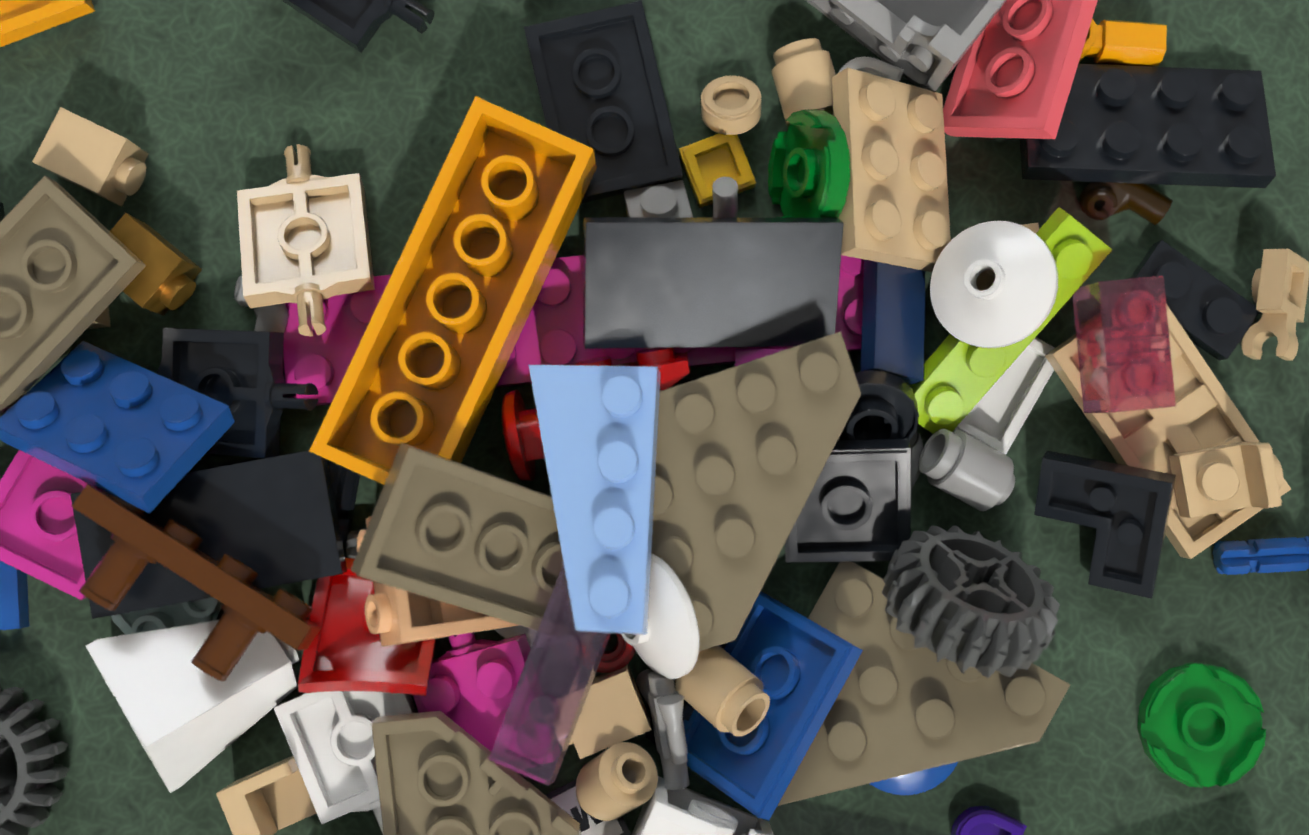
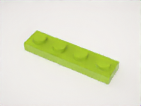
M1060 207L1056 209L1036 233L1052 252L1058 270L1057 296L1044 322L1023 340L999 348L972 346L949 334L924 363V381L909 385L917 400L918 424L932 434L943 428L953 432L1112 251L1108 245Z

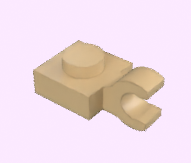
M1263 249L1261 268H1258L1253 275L1252 297L1256 303V310L1263 313L1258 322L1249 327L1242 339L1243 354L1251 359H1261L1263 343L1273 336H1276L1278 340L1276 356L1283 360L1293 361L1297 354L1296 322H1304L1309 283V262L1290 249Z

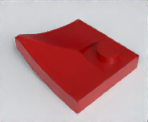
M345 558L347 572L317 579L312 603L313 610L310 613L309 620L320 626L321 629L308 649L303 650L298 680L299 692L367 691L426 696L436 639L382 647L380 633L372 634L365 618V602L368 595L375 594L374 583L372 580L357 576L351 570L355 559Z

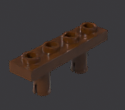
M88 484L71 506L112 532L109 537L114 540L111 547L79 590L88 599L108 610L115 611L149 562L153 564L159 562L223 603L221 608L225 611L191 660L194 666L219 681H226L258 632L262 634L269 632L295 650H307L321 629L320 626L307 619L313 610L311 606L281 588L274 597L253 584L259 575L256 571L226 553L219 562L198 549L204 539L173 519H169L165 527L145 516L144 510Z

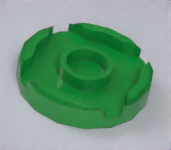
M805 109L793 112L786 119L790 123L787 132L779 131L772 144L768 164L769 196L771 197L772 204H780L784 215L777 218H839L845 206L850 183V152L845 132L837 118L824 110Z
M1190 662L1168 669L1150 684L1139 705L1137 730L1144 752L1159 771L1188 787L1203 788L1214 785L1221 787L1235 783L1255 766L1265 746L1266 729L1262 728L1263 719L1260 713H1264L1258 695L1243 678L1217 665Z

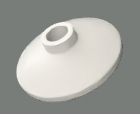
M1008 221L980 223L959 233L940 253L934 265L930 281L932 307L942 326L962 342L982 348H999L1012 345L1032 334L1049 315L1057 296L1058 270L1049 247L1030 229ZM988 269L994 270V284L987 290L979 291L976 285L979 274Z
M651 554L647 635H621L628 644L635 648L638 655L651 670L667 679H677L688 674L696 664L699 654L698 623L689 595L679 577L665 561Z

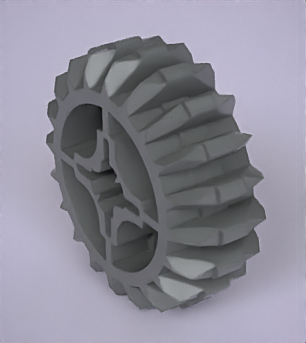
M954 525L947 532L938 526H931L927 532L914 531L910 539L903 541L899 550H895L888 565V571L884 578L885 585L882 590V594L888 599L885 611L891 616L898 618L896 630L912 634L915 637V648L926 647L936 653L937 662L944 658L956 663L962 673L969 667H974L982 676L987 678L996 670L1002 675L1011 677L1018 668L1028 670L1033 661L1039 659L1043 650L1047 649L1055 635L1054 628L1058 622L1056 614L1060 604L1052 596L1054 587L1048 581L1039 579L1041 569L1037 566L1027 565L1022 561L1023 553L1011 552L1002 546L1001 540L996 542L987 540L977 530L972 535L966 534L958 526Z
M1 684L0 835H28L31 832L30 827L35 828L43 824L50 816L46 806L58 802L64 794L52 782L66 777L70 769L62 764L54 763L53 756L66 751L69 744L63 741L51 744L48 733L56 729L60 720L51 718L40 722L37 719L45 701L35 699L23 704L24 688L14 686L2 691ZM14 756L16 757L17 769L14 763Z

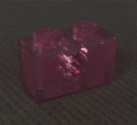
M1164 276L1101 281L1079 287L1073 294L1083 412L1112 413L1176 407Z

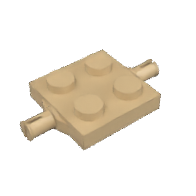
M296 144L297 155L293 145L288 146L284 150L287 167L286 179H281L266 187L237 191L243 297L249 308L283 303L297 304L298 332L304 336H313V325L318 336L326 331L323 310L324 299L336 295L375 290L365 192L359 173L334 177L312 175L310 149L305 145Z

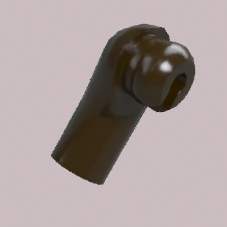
M1091 182L1083 189L1079 204L1082 211L1094 220H1104L1117 213L1131 210L1156 225L1166 215L1173 200L1148 184Z

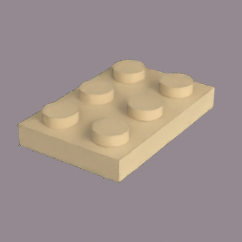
M847 67L832 77L833 116L837 118L845 132L850 152V183L845 206L839 216V219L844 222L841 255L932 272L940 253L951 241L942 93Z

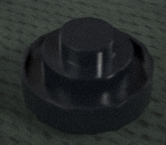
M865 370L855 373L861 395L837 441L909 439L910 441L917 430L919 418L917 400L912 388L900 377L885 371Z

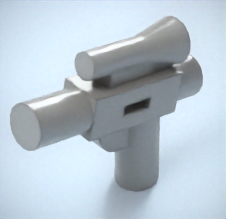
M646 669L638 674L636 685L651 711L656 749L661 758L665 788L668 790H681L690 784L687 769L688 751L683 724L684 696L675 690L674 679H667L651 669Z

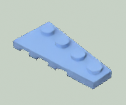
M529 365L575 630L580 632L647 635L661 373L658 367Z

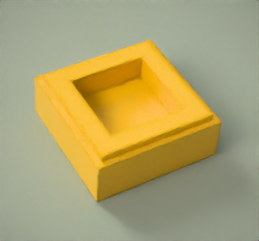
M719 133L678 149L679 157L699 208L713 203L712 185L720 177L733 178L738 184V193L756 186V180L738 135Z

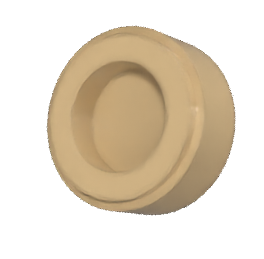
M723 76L711 81L705 86L701 94L703 122L714 132L724 135H737L749 131L758 123L761 117V92L758 86L751 80L741 76Z

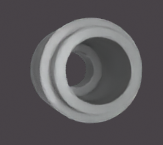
M945 428L939 429L928 439L920 454L919 470L927 475L928 482L931 485L979 511H986L994 505L1002 504L1010 496L1014 488L1015 475L1013 474L1014 464L1012 459L962 430L951 432Z

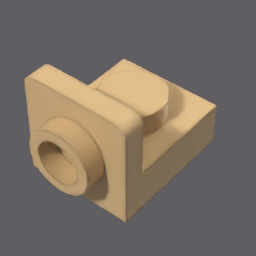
M1239 442L1169 455L1172 474L1176 475L1174 488L1180 517L1194 518L1247 507L1268 509L1281 506L1279 489L1283 485V471L1269 443Z

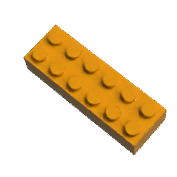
M475 96L309 450L310 452L383 485L386 482L401 442L458 463L462 462L597 169L593 148Z

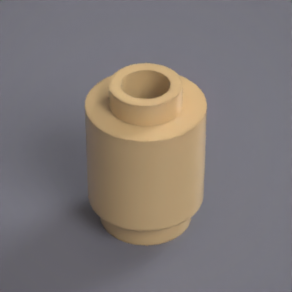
M816 38L802 39L778 49L773 54L776 66L771 72L785 121L793 112L805 109L824 110L833 115L832 77L836 73L830 53L822 50L820 40ZM786 121V125L788 128L790 126L789 121Z
M719 645L699 651L694 668L685 676L676 679V691L684 696V700L720 732H731L737 737L747 735L761 723L769 709L770 698L764 692L762 681Z
M630 742L614 744L586 763L580 770L576 780V797L580 807L588 815L603 821H612L622 817L646 803L653 796L658 783L656 765L650 754L639 745Z

